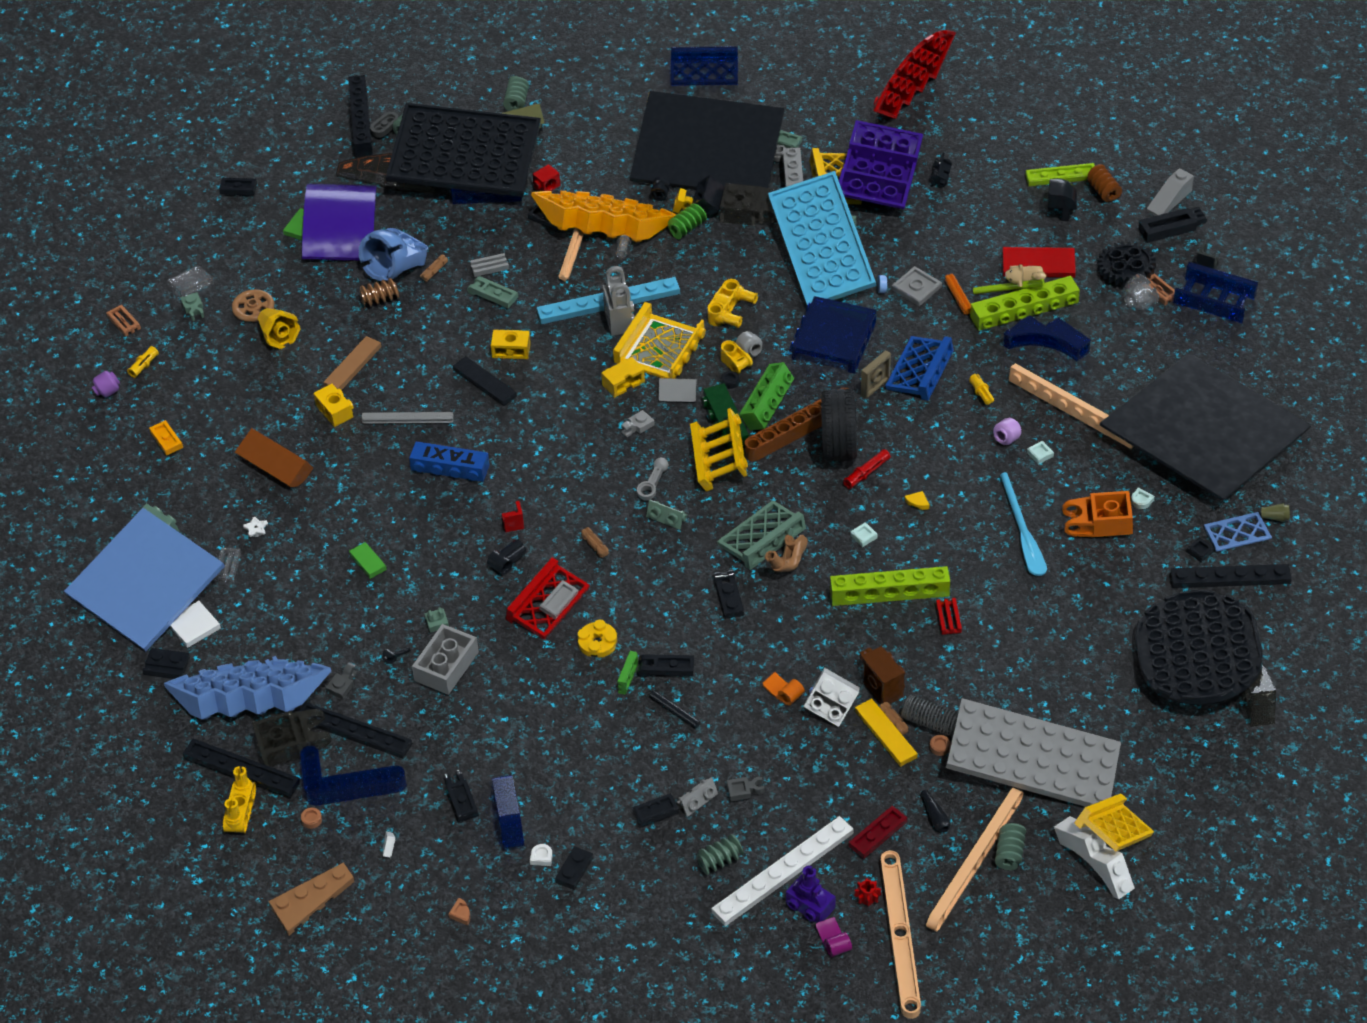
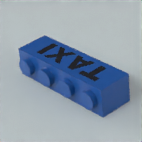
M415 442L409 457L412 471L484 482L490 465L487 452L423 442Z

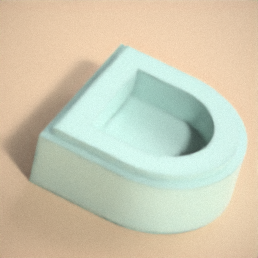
M1137 488L1132 494L1131 504L1137 509H1146L1154 501L1155 496Z

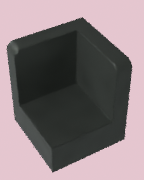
M1203 243L1197 255L1196 269L1213 274L1220 257L1206 253L1207 243Z

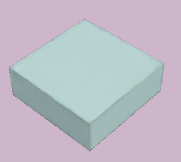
M1043 441L1027 448V454L1037 464L1054 457V452Z
M863 523L850 531V536L862 547L877 539V533L867 523Z

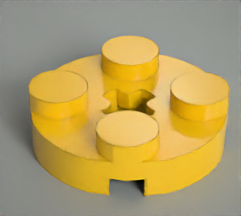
M596 620L578 631L579 649L587 656L597 655L598 658L605 657L616 648L617 633L604 620ZM595 638H601V641H600V642L597 641V640H595V641H593V640H594Z

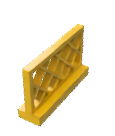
M812 148L809 160L812 177L815 178L827 174L825 172L827 170L835 171L836 175L840 177L844 163L839 160H845L847 154L820 153L819 148ZM823 159H828L831 162L828 164L827 162L823 161ZM836 164L841 168L838 170L833 165ZM845 197L847 204L861 205L862 200Z
M1121 793L1085 807L1074 822L1080 829L1088 826L1114 851H1119L1151 837L1154 833L1149 826L1124 805L1127 798Z

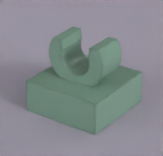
M440 607L438 610H429L427 613H424L430 633L437 631L442 624L449 626L443 608Z

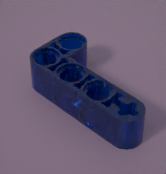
M511 774L493 777L492 783L504 849L525 846L513 776Z

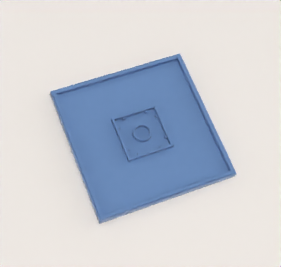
M142 508L64 592L146 652L225 565L155 515Z

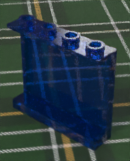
M814 296L812 302L807 305L806 316H802L801 327L796 330V339L791 342L792 360H795L797 354L800 353L848 364V372L855 374L876 325L877 310Z

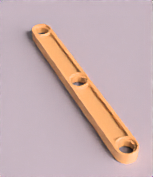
M1015 788L1010 790L931 912L926 927L936 932L940 929L998 839L1000 828L1008 823L1023 797L1022 791Z
M889 850L881 855V871L899 1001L903 1016L913 1019L920 1014L921 1001L900 857L897 852ZM893 858L896 862L888 865L885 863V859ZM902 929L906 932V935L900 937L894 932ZM912 1003L917 1006V1009L908 1011L905 1006Z

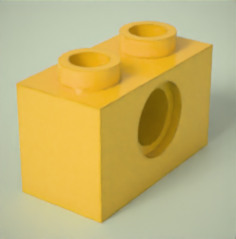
M493 330L491 341L492 358L528 359L531 345L530 331Z
M330 384L313 393L315 406L334 427L353 418V404L344 397L341 389H337L333 384Z

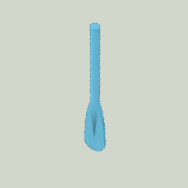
M1004 472L1000 477L1020 530L1021 548L1027 569L1035 576H1042L1047 571L1045 560L1035 539L1027 529L1009 476Z

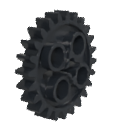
M1122 241L1121 245L1114 243V247L1108 246V250H1102L1099 258H1097V268L1099 275L1103 276L1104 280L1109 279V283L1115 281V285L1122 283L1125 286L1126 283H1129L1132 286L1133 282L1139 285L1140 280L1146 282V278H1151V274H1154L1156 257L1154 252H1150V248L1144 249V244L1138 246V242L1131 245L1130 241L1127 244H1124Z

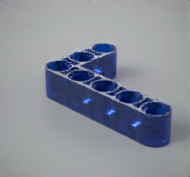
M307 746L300 753L306 799L313 806L398 793L407 786L405 771L401 766H389L323 777L318 749L314 746Z

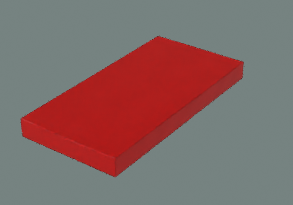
M1003 247V276L1010 269V266L1022 264L1023 266H1041L1046 277H1075V248Z

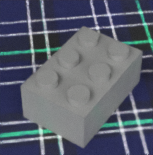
M442 624L412 665L414 681L449 695L479 653L477 637Z

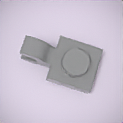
M642 410L622 424V427L625 429L622 431V434L626 437H629L635 431L641 434L654 426V419Z

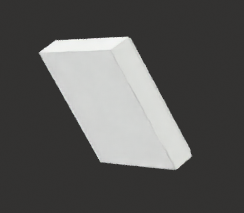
M200 601L187 607L169 626L187 648L221 629L218 621Z

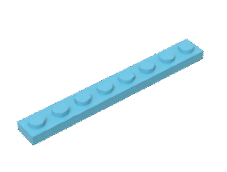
M676 277L628 287L631 296L630 301H633V304L680 294ZM603 293L539 306L537 307V314L541 324L596 313L604 311Z

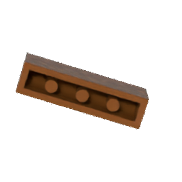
M253 428L250 429L235 451L236 454L290 487L302 484L313 470V467L306 460Z

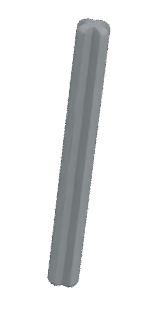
M453 412L362 413L363 424L452 423L454 420Z

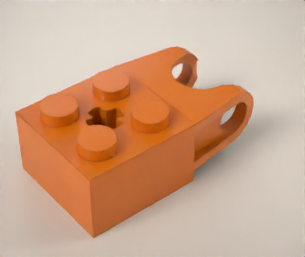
M1129 491L1090 493L1089 497L1071 499L1062 506L1063 514L1072 518L1064 526L1065 532L1070 536L1102 537L1133 534V516ZM1070 506L1077 507L1075 510H1067ZM1070 526H1079L1075 530L1069 529Z

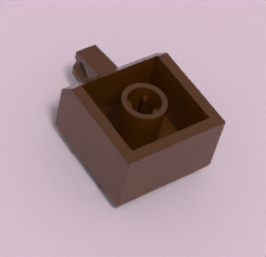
M882 646L874 650L869 647L861 651L860 659L864 664V685L880 704L884 702L892 704L903 698L905 671L901 665L894 661L892 654L889 651L887 652Z

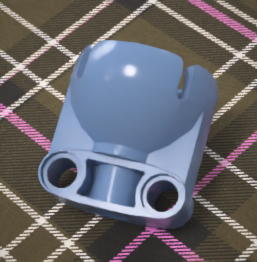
M380 229L368 233L362 239L359 246V259L361 263L365 261L370 262L369 265L363 267L370 277L379 281H387L388 278L394 279L407 269L424 265L428 246L398 229Z

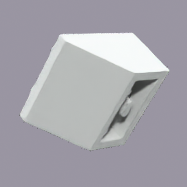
M824 668L804 707L839 727L857 697L860 687Z

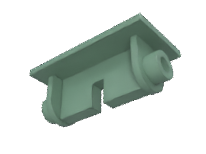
M649 500L646 517L680 530L682 521L685 522L687 519V514H685V511H679L660 504L659 501Z

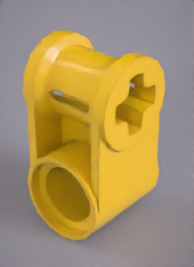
M727 340L721 344V361L731 371L740 374L741 370L753 365L750 355L743 351L734 341Z

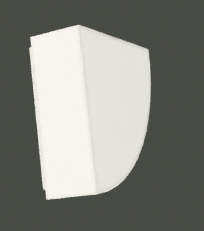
M385 832L383 856L391 857L395 836L391 832Z

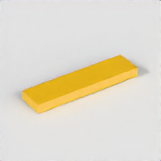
M872 698L855 707L857 715L900 767L918 757V753Z

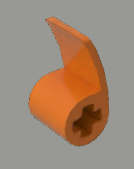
M776 672L763 682V687L788 706L805 692L803 685L798 680L792 679L787 683Z

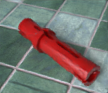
M882 449L861 467H856L852 474L844 478V485L848 489H852L860 481L866 480L870 473L891 458L889 452Z

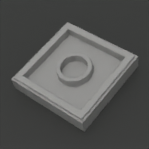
M914 266L892 285L891 290L920 306L942 288V282Z

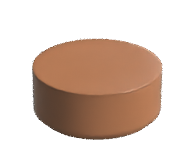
M936 735L930 740V750L933 754L943 756L949 752L951 742L948 737Z
M313 807L305 809L301 813L303 826L308 829L318 827L322 823L320 810Z

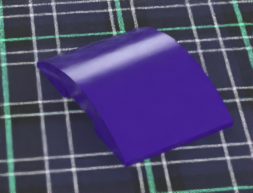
M856 120L839 179L844 197L905 209L923 134Z
M307 184L303 216L302 259L360 260V243L368 233L374 231L377 186Z

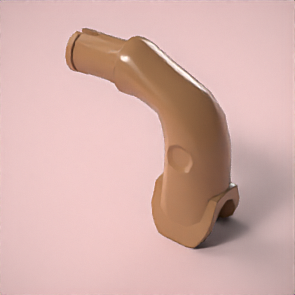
M786 535L783 557H780L776 551H768L765 559L771 564L775 572H791L798 567L808 539L804 535H799L795 540L792 536Z

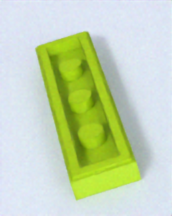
M1094 163L1025 170V176L1028 186L1047 185L1050 179L1061 178L1069 182L1085 181L1089 171L1095 165Z

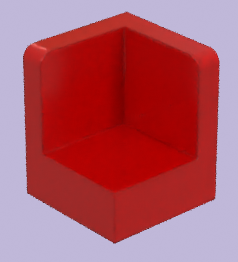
M515 501L516 511L502 513L505 532L524 529L520 501Z

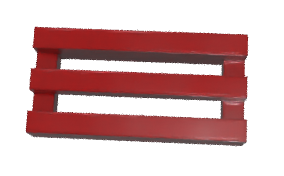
M952 598V601L944 599L943 602H940V599L936 600L942 635L962 633L956 598ZM949 606H952L956 623L955 629L953 627ZM942 607H945L949 629L945 627Z

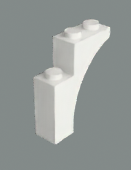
M1071 816L1054 826L1059 843L1073 850L1086 860L1105 882L1114 898L1120 899L1135 889L1123 854L1107 847L1106 843L1088 826L1080 829L1074 824L1076 818Z

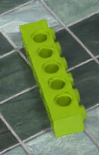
M1067 276L1046 282L1044 286L1025 288L971 303L970 317L978 331L1079 303L1080 289L1073 278Z
M948 566L830 576L832 606L950 596Z

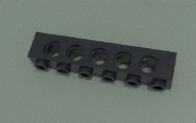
M365 75L351 76L348 79L356 159L362 157L373 158Z

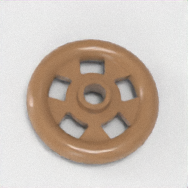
M247 290L240 293L233 300L232 312L242 321L257 322L260 314L259 310L262 307L274 309V299L263 290ZM264 298L266 301L262 303L260 299ZM244 304V308H239V305Z

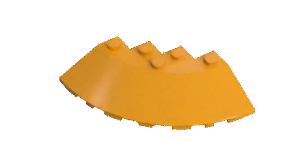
M551 191L531 193V196L550 223L557 226L559 230H568V228L576 227L582 230L584 234H593V232L598 231L607 234L609 238L626 235L635 242L650 239L667 227L668 221L676 215L663 208L660 211L653 209L651 204L638 203L637 200L625 198V201L614 199V196L601 194L598 197L589 196L590 192L576 191V194L567 191H560V194H552Z

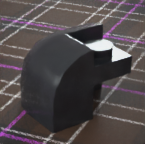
M1053 178L1049 181L1048 208L1062 209V221H1069V214H1073V210L1077 209V193L1074 185L1069 181Z

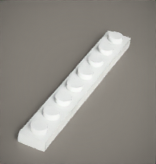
M840 816L712 907V914L726 927L799 874L805 866H810L854 833V829Z

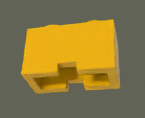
M633 357L623 360L601 372L602 385L614 398L627 392L626 388L630 386L634 388L645 382L644 368Z

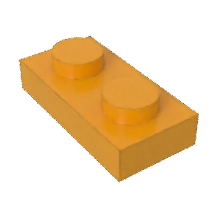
M166 420L149 427L151 435L166 456L183 448L182 442Z

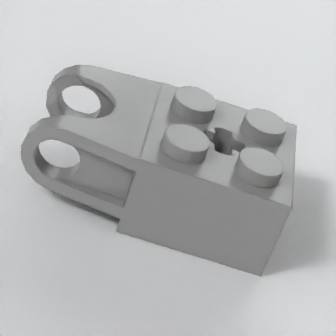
M614 266L606 271V285H602L604 311L611 336L624 334L634 319V314H631V312H634L633 301H630V290L626 285L623 269L619 266ZM613 272H620L617 276H611Z

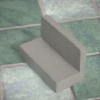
M660 378L659 401L695 402L697 379Z

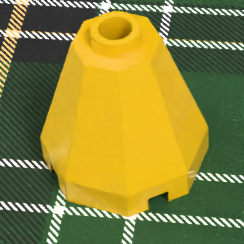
M266 308L258 316V321L267 344L283 349L286 343L292 344L295 342L300 326L294 314Z

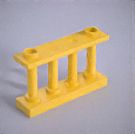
M731 408L727 409V420L707 428L701 427L697 421L690 424L697 478L706 492L713 489L712 481H714V478L738 469L743 477L747 476L746 468L748 463L744 457L741 419ZM730 427V434L706 442L708 435ZM732 441L733 448L710 457L708 456L710 449ZM734 455V463L710 471V466L713 463Z

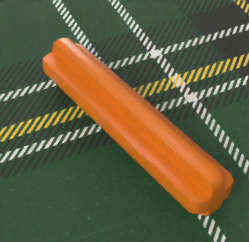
M953 274L946 275L945 282L965 315L970 314L971 304Z

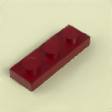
M892 805L850 840L849 848L865 859L907 823L908 817Z

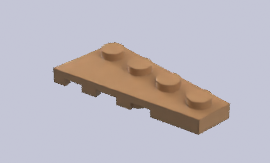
M343 862L270 900L269 905L290 936L295 932L294 929L298 925H303L315 911H320L324 908L327 901L331 898H336L354 883V877Z

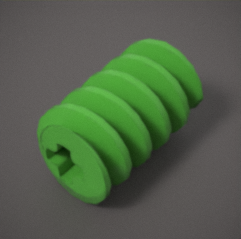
M691 204L668 221V228L676 239H681L682 236L687 235V232H691L697 225L705 222L707 215L698 204Z

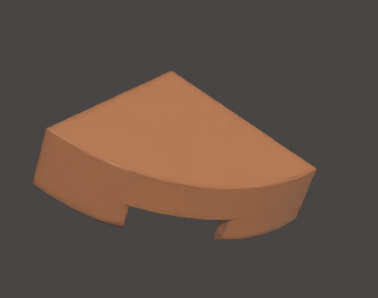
M458 898L449 912V918L468 925L470 922V910L466 902Z

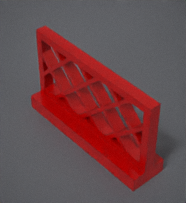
M553 557L510 604L506 611L507 621L511 623L517 622L544 640L590 588V584L559 566V561ZM558 573L565 576V582L568 584H578L582 587L556 620L552 617L549 618V615L546 613V618L535 619L534 612L542 611L539 610L540 607H533L532 602L534 600H542L544 602L550 595L544 594V589L547 587H554L555 589L561 582L555 581V576ZM523 613H531L532 619L524 620L520 616ZM547 623L548 628L543 632L537 628L536 624Z

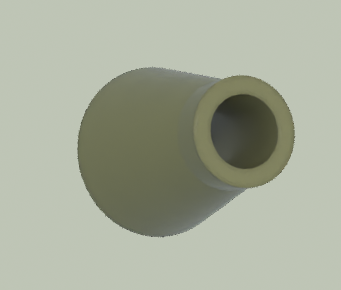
M1281 503L1262 507V519L1281 522L1290 520V506Z

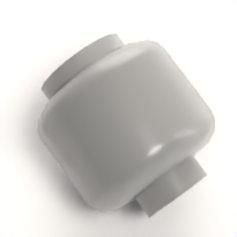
M743 332L736 340V344L743 351L747 352L751 358L756 357L762 350L761 338L752 332Z

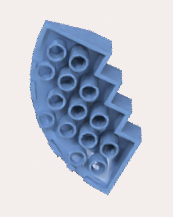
M273 659L272 666L264 663L260 666V661L255 660L248 661L242 666L233 667L231 663L217 666V670L203 669L199 671V675L188 678L186 674L165 682L164 686L191 715L199 719H208L217 712L228 717L237 716L239 712L249 710L255 714H264L273 707L284 712H290L306 701L329 675L331 668L312 663L311 666L304 665V661L299 660L288 663V660Z

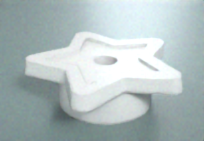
M253 517L250 523L243 525V528L249 530V537H259L265 534L264 527L268 522L266 520L259 521L256 517Z

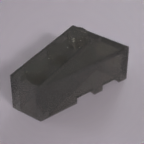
M1263 664L1255 682L1241 693L1251 727L1275 724L1276 689Z

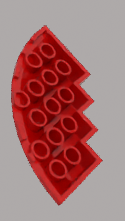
M950 30L938 31L921 41L907 55L895 70L880 95L875 98L873 110L896 119L902 104L910 105L916 90L923 92L929 77L936 79L956 32Z

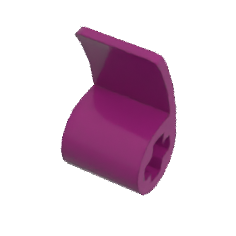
M835 917L816 923L818 934L830 957L852 950L848 934L841 932Z

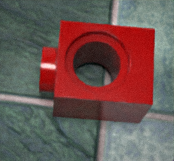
M549 164L533 173V187L537 191H552L561 186L560 173Z

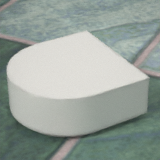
M538 844L533 847L530 865L551 866L552 849L546 844Z

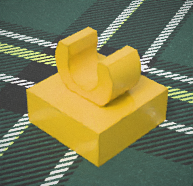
M679 189L674 201L673 212L679 214L681 208L684 210L692 204L693 198L686 196L687 190Z

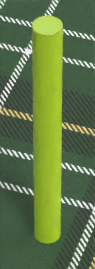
M1044 279L1023 281L1022 287L1013 283L974 287L973 293L976 295L1044 286L1045 282Z

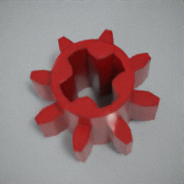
M868 878L862 882H857V889L854 890V896L859 897L858 903L868 906L874 902L878 903V896L881 895V888H877V881L873 882L868 880Z

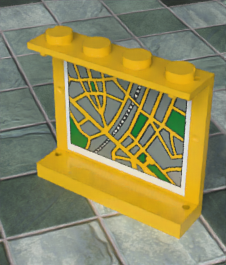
M644 302L613 349L614 363L618 364L623 360L633 357L644 368L645 373L660 378L675 379L677 375L681 374L684 364L689 362L690 355L697 349L700 339H703L705 336L704 320H701L696 328L652 314V305Z

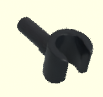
M410 647L395 652L385 649L382 653L385 657L382 659L392 664L398 656L410 652Z

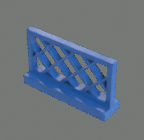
M911 336L885 385L886 390L921 395V400L928 401L954 351L952 338L944 336L941 341ZM914 343L922 344L917 348L912 347ZM933 346L938 347V349L930 351L929 348ZM923 350L927 351V353L921 356L917 354L918 352H921ZM911 355H914L916 357L909 361L906 360V358ZM932 358V361L924 364L923 360ZM918 362L921 364L920 366L915 368L911 367V365ZM908 367V371L900 373L901 369ZM922 370L926 371V373L920 376L916 374L917 372H920ZM912 374L915 377L908 381L904 379L905 377H908ZM900 379H901L902 382H903V383H900V384H898V385L893 384L894 382H896V381H898V380H900ZM914 383H919L918 388L910 387Z

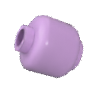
M1005 418L995 425L993 434L996 441L1000 444L1009 445L1020 437L1021 427L1015 419Z

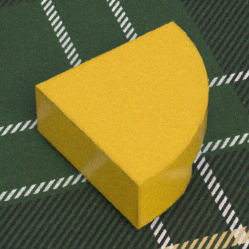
M923 491L906 495L904 498L909 506L918 507L920 510L929 509V503Z

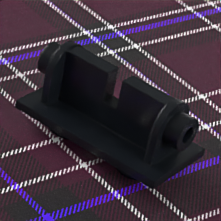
M944 152L933 163L935 169L930 175V179H932L930 187L934 183L940 187H944L948 183V174L950 173L952 163L950 159L944 158Z

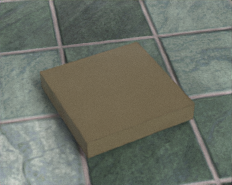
M885 350L861 370V396L865 399L889 380L891 368L890 352Z

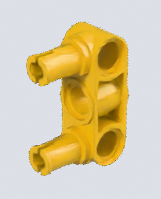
M735 279L726 280L715 293L707 307L708 323L712 326H720L726 323L739 328L742 324V317L731 313L734 306L740 300L755 304L758 300V293L744 289Z
M240 766L233 770L235 781L232 784L229 799L224 804L226 811L223 819V831L246 833L255 800L256 784L247 778L246 768L242 767L240 769Z

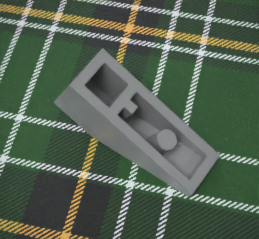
M1179 168L1167 179L1146 211L1154 216L1168 213L1192 192L1194 176Z

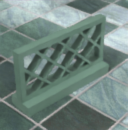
M772 500L717 541L718 546L742 560L745 567L751 570L765 560V555L768 551H777L784 546L786 535L794 538L806 529L804 515L799 511L793 513ZM773 508L778 511V513H768V512H769L771 509H773ZM778 518V522L767 523V519ZM781 518H789L781 522ZM764 519V523L754 524L755 521ZM767 528H775L771 532H767ZM753 529H764V532L753 533ZM743 530H750V533L740 534ZM755 538H762L758 542H753ZM750 539V543H739V540ZM729 540H736V544H727ZM746 548H748V549L745 550L743 553H741V552L739 551V549H746Z

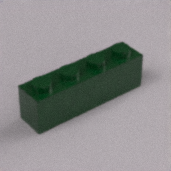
M724 383L703 389L702 405L704 408L707 407V414L709 420H713V425L728 419L727 409L729 408L739 415ZM741 419L740 431L743 449H745V440L749 437V433ZM730 427L717 431L716 434L719 433V438L730 434ZM732 441L722 444V447L725 446L726 450L733 448Z

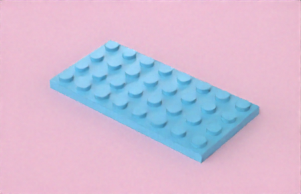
M835 171L768 193L808 308L877 286Z

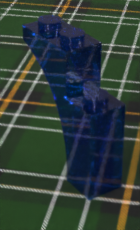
M1029 315L1005 331L1003 346L1008 350L1020 346L1048 347L1068 355L1077 362L1090 352L1091 340L1059 317L1045 326Z

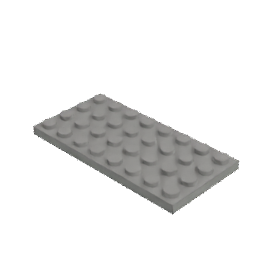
M962 698L946 768L1087 807L1111 797L1121 742Z

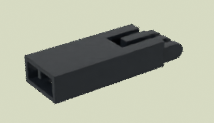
M1200 207L1185 208L1139 220L1138 229L1146 242L1149 243L1196 231L1197 225L1206 223L1207 218L1201 212Z

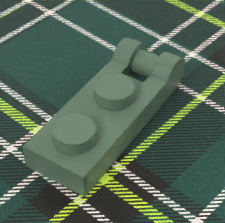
M478 276L474 280V284H470L467 288L469 294L481 296L506 308H509L518 298V292L481 276Z

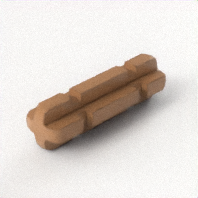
M443 254L440 255L420 275L423 281L427 282L448 262V258Z
M589 527L581 531L582 537L587 540V543L601 558L609 554V549L603 545V542Z
M888 702L880 704V709L902 735L906 734L909 727L905 722H902L903 719L898 713L891 709L892 706Z

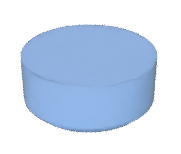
M878 275V293H885L887 291V277L885 275Z

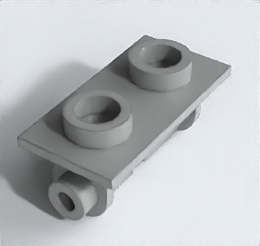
M712 777L701 780L698 785L691 789V793L687 792L677 799L676 804L678 808H683L687 817L718 794Z

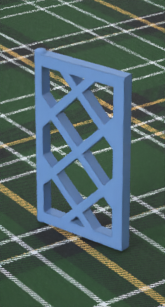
M1259 512L1204 524V529L1216 552L1272 539ZM1256 518L1258 523L1255 525L1246 520ZM1236 522L1240 523L1238 529L1227 526ZM1244 525L1253 529L1251 535L1241 531ZM1219 527L1221 530L1217 534L1212 532L1211 528ZM1224 530L1235 533L1232 539L1222 536ZM1258 530L1263 532L1265 536L1255 537L1254 535ZM1238 535L1248 538V540L1240 542L1235 541ZM1220 539L1229 544L1219 546L1217 542Z

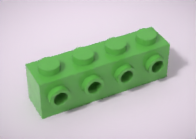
M784 362L768 365L739 414L750 431L762 430L767 427L772 415L794 380Z

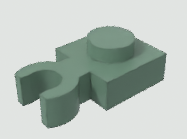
M197 292L180 297L186 314L190 313L192 321H195V315H201L204 318L203 304Z

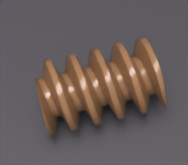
M388 278L387 283L381 280L380 285L378 282H374L373 287L371 284H367V290L363 285L360 286V297L364 308L366 302L372 306L373 300L378 305L379 299H382L385 303L386 297L392 301L393 295L400 299L396 283L391 278Z

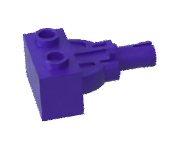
M805 866L802 870L803 875H800L786 891V904L792 910L802 913L809 921L818 923L824 921L835 909L836 896L821 887L819 884L820 880L816 878L815 868L812 869V866Z

